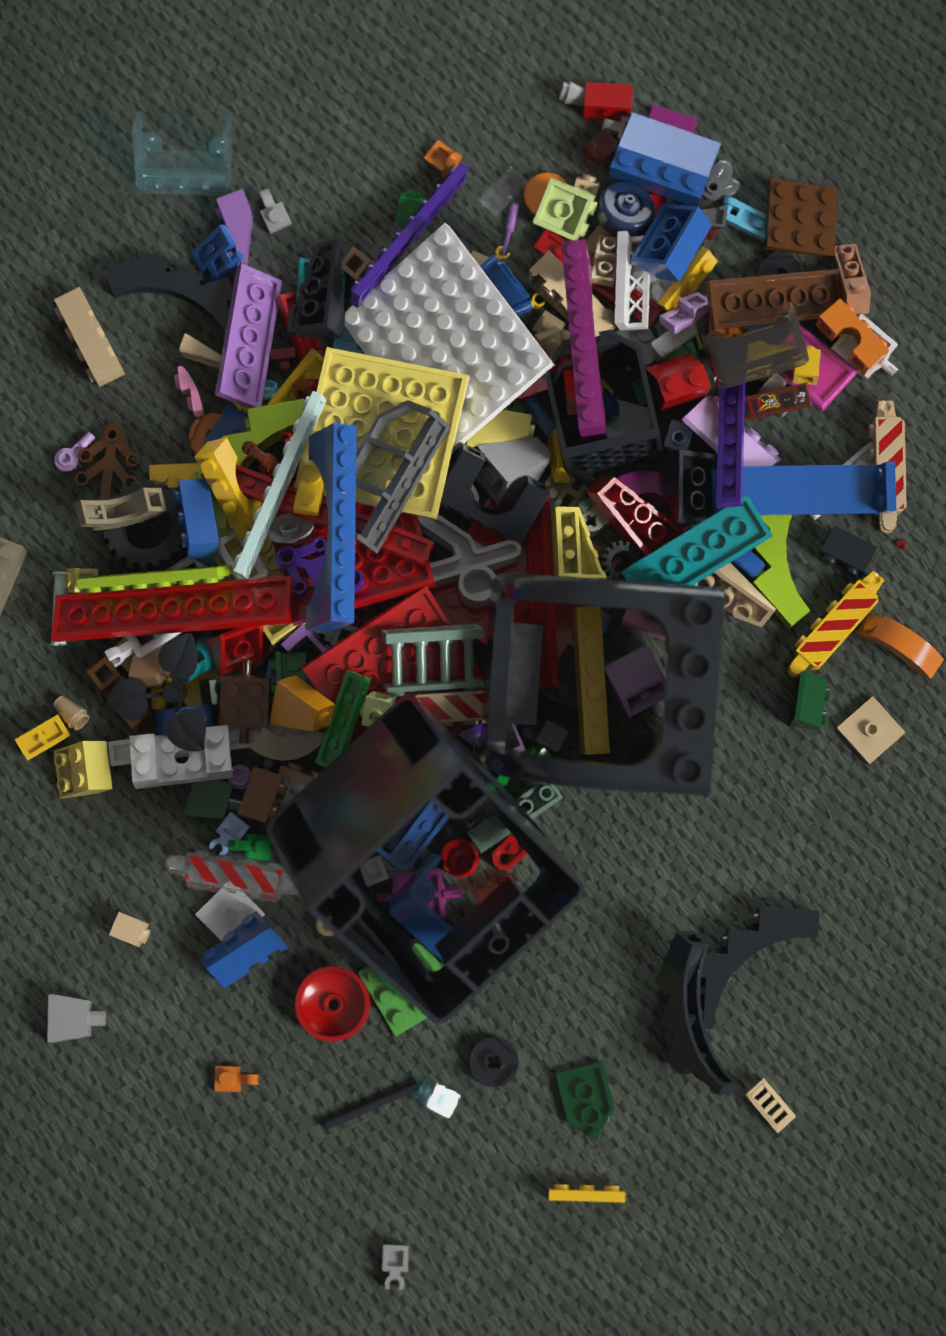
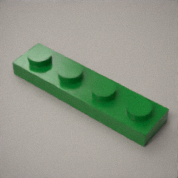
M346 670L335 702L331 725L327 726L315 761L316 764L326 768L349 746L371 678L352 670Z

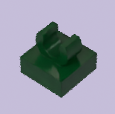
M199 679L201 703L209 705L220 704V684L218 679Z

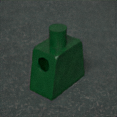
M222 780L193 782L184 815L194 819L224 821L229 811L238 814L242 799L233 797L235 787Z

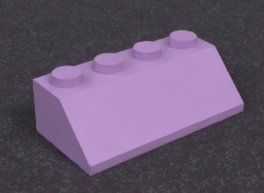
M707 396L682 421L718 453L719 397ZM745 426L743 466H776L781 460L777 456L779 454L778 451L770 444L766 446L759 440L761 436L754 429L750 428L748 430Z

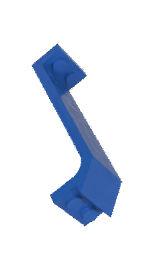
M884 462L879 465L743 466V496L746 494L749 496L760 516L887 514L897 511L895 462ZM712 469L713 514L723 509H718L716 505L717 469Z

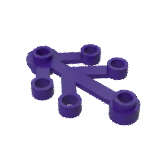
M318 537L312 543L298 549L289 546L282 547L276 554L275 560L278 567L282 570H287L289 575L292 576L294 580L293 591L298 597L307 595L309 589L307 584L301 580L297 567L307 571L314 590L316 589L327 545L326 540L322 537ZM319 543H324L322 548H316ZM314 552L324 554L312 560L303 558ZM287 557H292L291 561L284 562ZM355 570L354 580H359V582L354 585V591H358L364 586V578L360 571ZM299 586H304L302 591H296Z

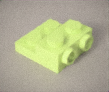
M551 178L533 223L571 240H579L580 236L584 238L589 228V224L586 223L588 216L594 215L598 202L595 201L596 195Z

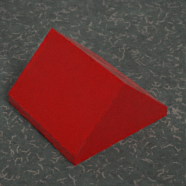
M263 626L236 628L206 641L220 676L241 669L242 659L252 660V664L263 660Z

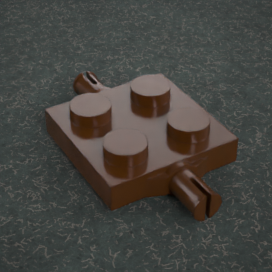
M242 659L241 674L236 676L222 675L220 683L219 725L239 728V743L244 744L249 743V729L269 727L271 678L257 677L251 674L252 660Z

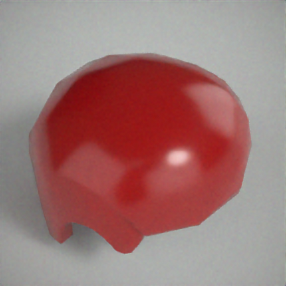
M452 839L441 850L443 867L453 877L465 878L473 874L479 864L477 849L466 839Z

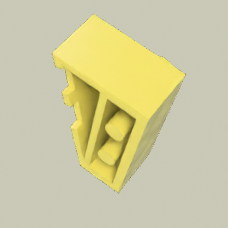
M555 507L550 513L553 576L607 579L605 571H602L599 563L598 553L594 550L590 540V533L580 507Z

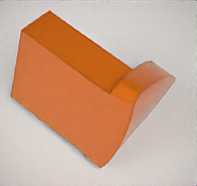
M437 140L424 157V161L442 173L441 176L445 178L452 168L455 169L462 156Z

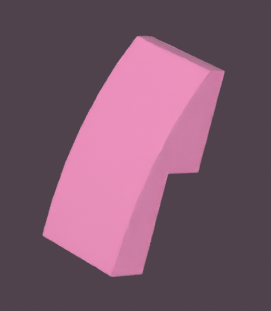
M179 366V374L175 375L176 389H181L183 396L191 395L187 396L189 411L193 410L195 417L205 416L201 398L192 378L183 366Z

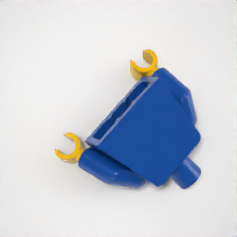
M499 246L496 249L495 256H490L480 265L482 270L518 317L531 311L533 308H541L545 302L542 304L535 302V297L540 296L541 293H535L530 301L528 300L530 295L505 264L509 259L510 252L506 256L499 255L503 250V246Z

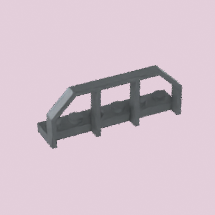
M406 400L378 414L356 452V476L373 447L404 459L386 491L356 479V487L382 497L361 534L355 532V540L372 552L378 553L451 427L432 409ZM413 410L429 416L408 453L378 440L387 423Z

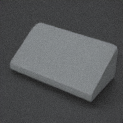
M692 324L676 334L667 331L653 341L651 349L655 363L663 362L690 340L693 341L698 333L695 326Z

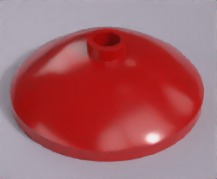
M337 966L320 968L309 974L299 986L295 999V1010L298 1020L310 1035L319 1040L337 1042L348 1039L363 1027L368 1018L370 997L367 987L355 973L346 968ZM331 1000H337L338 1007L336 1009L329 1007Z

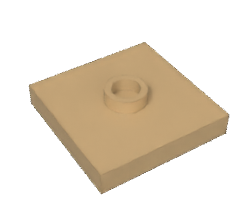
M873 696L836 728L868 765L906 733Z

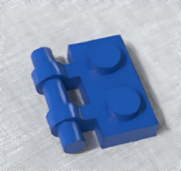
M219 225L191 252L201 272L210 271L211 276L208 278V283L227 277V273L230 270H235L244 258L240 251L232 254L231 249L236 243L226 225ZM223 259L224 264L220 267L218 262Z

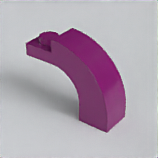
M636 471L616 478L635 492L638 497L654 498L664 503L674 520L661 479V473ZM675 523L676 526L683 530H688L690 526L689 524Z

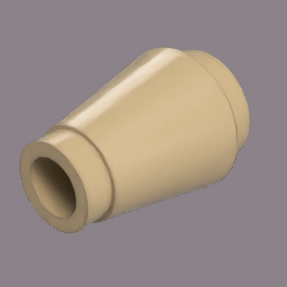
M63 695L55 700L53 706L69 728L79 730L88 722L89 715L86 709Z

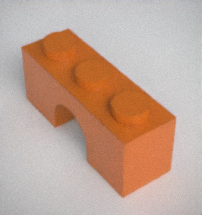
M841 299L820 315L815 324L831 341L842 334L850 335L855 339L857 347L851 352L848 359L864 376L881 362L889 352L886 342L871 331L870 325L865 320L858 318L849 303H844Z

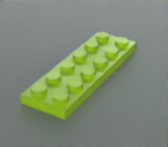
M232 565L91 576L76 579L77 589L86 588L87 593L104 590L118 591L128 588L142 589L152 586L167 587L176 584L191 585L201 583L202 579L203 583H215L225 581V576L232 575L233 567Z

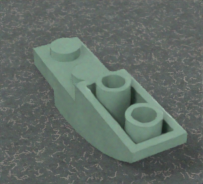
M540 783L516 800L534 819L563 797L555 785ZM494 814L468 831L467 835L481 854L511 835V833Z

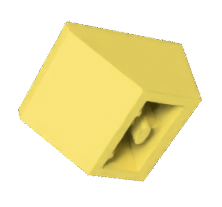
M81 741L54 751V764L56 766L57 788L60 799L97 794L113 789L107 741Z

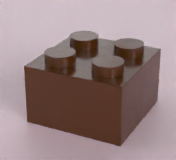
M254 767L238 811L239 816L242 819L267 827L271 818L280 811L277 807L279 799L284 800L288 790L283 776Z

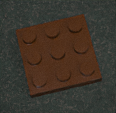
M770 179L767 187L764 249L833 258L835 256L838 189Z

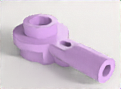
M88 431L71 449L64 448L59 450L54 459L57 468L63 472L74 470L79 462V451L86 448L95 437Z

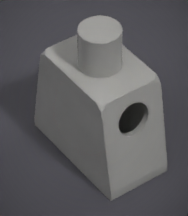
M53 994L48 995V1043L90 1037L91 1026H105L106 1012L92 1011V1001Z

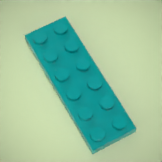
M746 494L743 496L742 506L721 509L624 569L622 574L627 581L694 585L773 537V535Z

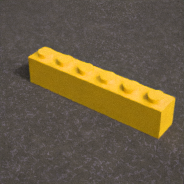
M601 606L576 607L571 609L580 755L610 753Z

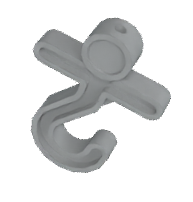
M472 484L471 493L479 503V494ZM439 514L437 520L418 516L422 533L453 554L450 558L430 563L436 586L428 589L458 581V597L463 604L473 609H482L490 605L491 583L495 578L493 570L517 563L521 553L520 544L515 540H507L483 547L475 542L468 533Z

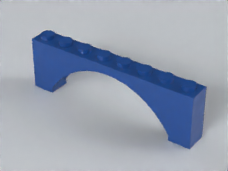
M332 423L309 436V460H313L320 471L326 491L328 536L319 581L310 603L306 605V630L329 632L354 623L357 426Z

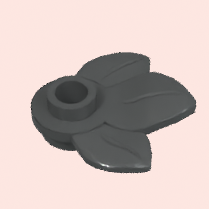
M721 160L713 165L702 195L705 200L715 201L721 196H731L738 190L740 183L735 179H731L732 166L728 160ZM709 186H714L716 190H710Z

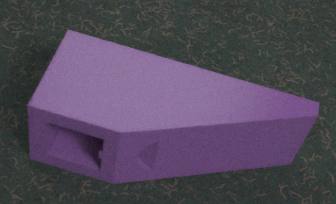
M241 189L217 198L218 207L214 209L219 222L224 220L236 243L235 249L231 250L232 254L236 251L242 252L244 258L240 263L248 266L253 216L244 191Z

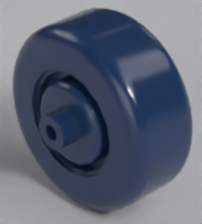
M621 181L612 183L603 190L598 200L596 216L600 225L608 233L618 237V232L627 231L631 237L640 236L648 229L654 216L655 207L651 196L645 189L637 184Z

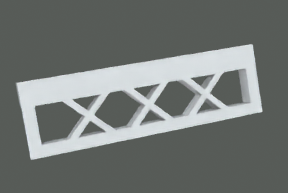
M627 231L618 232L615 324L620 330L648 329L650 273L644 271L636 280L631 275V270L635 265L630 262L634 255L632 253V244L640 243L644 236L631 237ZM639 286L643 290V296L635 303L631 299V292ZM636 309L642 313V323H630V315Z

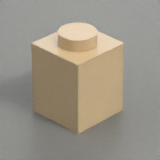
M118 912L109 935L140 947L141 943L145 944L151 930L147 929L149 924Z

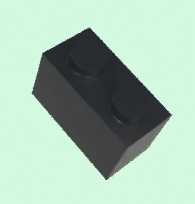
M834 525L818 555L822 556V561L832 566L837 564L844 568L843 571L846 574L856 577L857 575H863L877 547Z

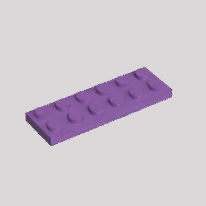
M244 264L238 265L236 269L215 395L250 409L262 406L278 309L276 298L280 295L282 281Z

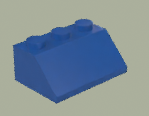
M663 204L630 262L661 280L680 282L711 228L712 223L699 206Z
M206 479L179 480L178 490H174L175 505L180 507V511L177 512L178 525L183 526L184 533H181L182 548L186 547L188 557L207 566H215L219 539L210 486Z

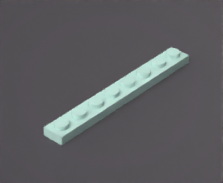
M313 391L311 396L305 399L302 417L297 419L294 424V435L291 442L288 441L283 450L284 458L281 464L278 463L275 467L273 483L266 488L263 496L265 501L262 508H259L254 515L253 522L255 524L244 538V549L235 558L234 572L243 578H249L309 441V436L312 434L324 407L326 399L318 392Z

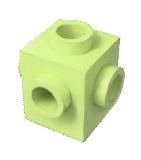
M372 691L366 696V700L363 702L360 710V716L363 717L361 725L371 726L396 702V696Z

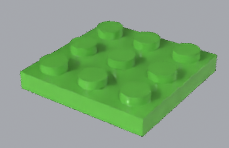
M417 938L411 940L434 971L442 968L435 955ZM370 966L358 972L395 1037L427 1018L414 1005L372 975L374 970Z

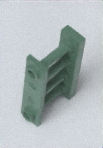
M478 624L381 630V639L386 644H389L392 654V683H383V689L390 693L391 696H403L405 692L456 688H462L463 691H475L477 687H485L482 679L474 677V642H476V638H484L483 628ZM461 639V642L464 643L465 678L450 679V644L452 640ZM428 641H437L440 644L441 680L426 681V645H428ZM413 642V645L416 646V681L402 682L401 647L404 646V643Z

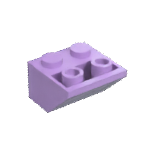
M647 645L604 666L605 673L618 703L629 718L664 700L666 679Z

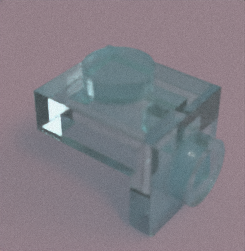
M427 1078L425 1083L419 1088L416 1101L450 1118L461 1096Z

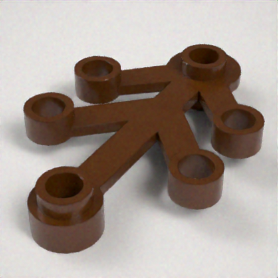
M116 424L105 426L101 431V439L90 448H83L78 453L79 460L83 464H89L93 461V457L106 448L104 458L86 472H78L75 476L78 486L87 487L91 480L103 471L100 497L96 500L110 499L113 471L123 482V486H126L130 480L137 482L136 478L130 476L115 458L117 448L126 458L128 467L136 469L141 464L139 455L133 453L124 443L125 433ZM116 432L117 435L114 439L108 438L109 433ZM84 453L90 454L87 460L82 459ZM132 457L138 459L135 464H130L129 460ZM86 476L87 480L84 483H80L79 478Z

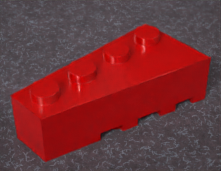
M602 475L585 491L623 540L637 547L635 552L640 551L641 554L637 556L638 559L644 558L686 532L676 526L668 517L655 510L648 502L638 497L635 492L615 477Z

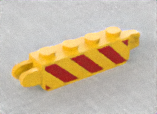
M873 571L862 581L859 579L855 584L850 582L841 592L844 597L839 602L834 600L825 610L829 614L823 620L819 617L812 624L810 629L813 632L807 638L803 635L795 643L794 646L797 649L793 655L796 658L787 668L790 676L797 677L807 667L811 670H818L878 603V595L876 593L884 582L881 576Z

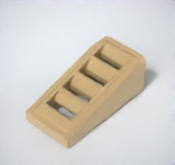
M184 334L179 348L182 358L220 368V354L190 335Z
M764 1078L744 1094L777 1133L796 1117ZM765 1089L767 1093L757 1101L754 1097ZM771 1096L774 1100L763 1108L761 1104ZM778 1103L780 1108L769 1116L767 1112ZM785 1111L787 1115L776 1124L774 1119Z

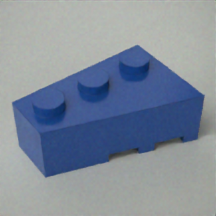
M255 911L253 914L247 915L236 929L226 933L220 943L215 947L209 948L200 961L222 987L226 988L250 972L248 968L258 961L263 964L269 960V954L277 949H280L282 952L288 947L264 918Z

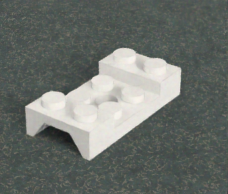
M228 725L206 727V748L203 751L180 749L173 745L167 736L155 737L154 733L130 736L132 782L135 789L234 778ZM187 754L189 759L186 763L179 764L176 762L177 756Z

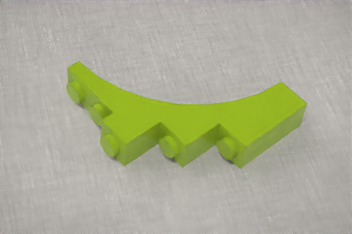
M305 399L247 409L249 417L245 418L247 432L222 436V438L227 437L237 456L236 464L248 469L260 454L282 440V433H294V424L297 419H301L304 412L303 404ZM197 463L198 472L194 473L195 479H202L200 476L202 471ZM210 488L218 533L220 537L230 536L229 522Z
M792 515L761 516L773 537L751 549L765 563V567L768 569L765 571L763 568L754 578L755 581L752 585L776 609L774 613L788 629H791L810 611L796 590L787 562L786 539Z

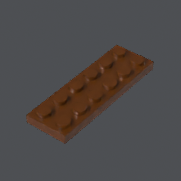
M840 269L705 282L711 330L818 320L819 316L839 299L843 301Z

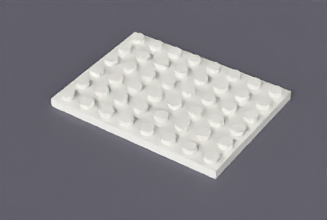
M446 223L382 278L358 308L352 305L345 312L344 326L365 355L469 376L452 453L554 366L548 355L451 227Z

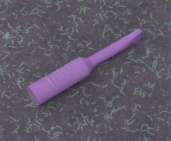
M511 203L509 207L502 256H505L510 234L514 231L519 205Z

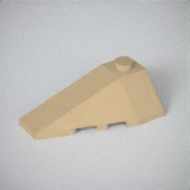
M731 563L694 584L695 586L723 588L725 595L724 611L733 614L735 618L762 627L776 610Z

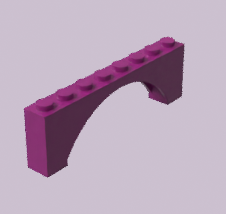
M581 239L561 242L578 424L583 443L586 444L607 439L608 432L595 337L591 260L586 240Z

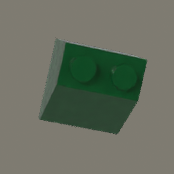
M804 671L799 673L795 678L789 726L818 731L821 725H825L827 711L823 710L824 701H828L830 687H826L827 679Z

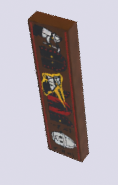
M808 383L746 396L744 422L813 406Z

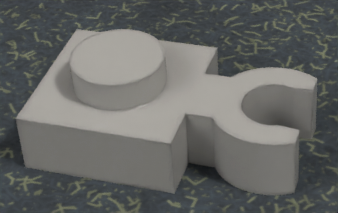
M383 1245L382 1271H390V1275L385 1281L386 1289H390V1281L396 1279L400 1283L399 1290H403L404 1279L400 1274L401 1272H408L409 1245Z

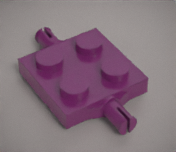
M432 869L426 877L434 884L436 893L428 906L442 919H445L444 906L446 898H461V893H454L461 892V888L446 889L443 883L442 869ZM416 870L393 872L392 891L377 893V898H380L377 899V904L390 902Z

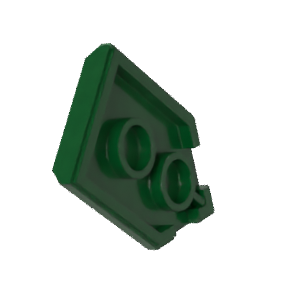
M603 1061L554 1073L566 1122L593 1139L598 1140L615 1111Z

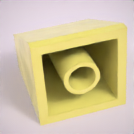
M502 410L468 439L467 445L477 449L481 444L534 438L535 425L531 424L532 415Z

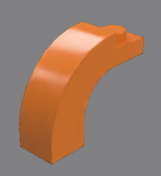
M869 613L856 632L860 637L893 652L912 671L929 679L933 677L944 660L935 648L922 637L886 616L881 618Z

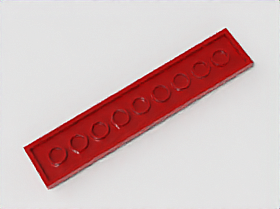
M292 576L56 595L51 639L54 642L291 624L294 580Z

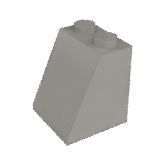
M537 437L481 444L477 447V450L485 453V463L479 471L476 480L494 502L500 506L516 496L527 475L538 481L542 480L552 454L548 446L543 444Z

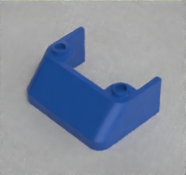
M430 800L376 852L398 868H410L450 816Z
M431 853L390 900L388 911L397 922L443 962L434 945L452 927L428 906L435 896L436 889L426 876L442 859L439 854Z

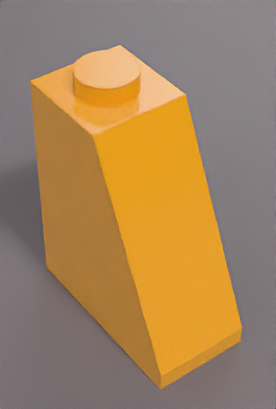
M294 675L277 681L270 723L277 726L315 731L331 725L335 704Z

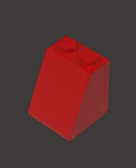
M690 353L645 368L659 413L702 400L707 396L711 388L703 363Z

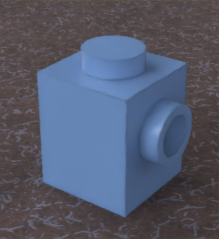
M672 419L663 446V452L687 451L693 430L686 423Z

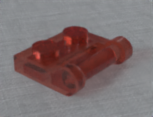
M246 441L242 445V452L249 457L253 456L260 463L258 468L266 476L274 479L275 467L278 463L281 464V462L272 454L264 453L252 441ZM294 476L289 484L290 486L296 481Z

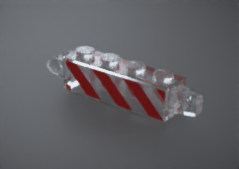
M199 850L194 851V853L187 852V857L171 855L166 860L168 872L183 877L184 883L188 888L248 897L273 903L279 901L282 895H299L289 875L285 873V869L275 863L261 865L251 859H243V861L233 860L228 855L214 857L209 856L207 852Z

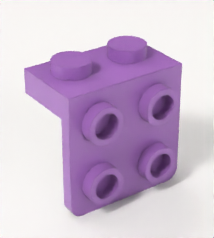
M301 625L296 631L287 634L283 639L284 642L281 644L288 653H295L308 640L321 653L330 648L328 644L323 646L319 642L322 638L317 632L306 630L304 625Z

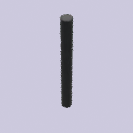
M414 1081L324 1120L327 1129L333 1128L420 1090L418 1084Z

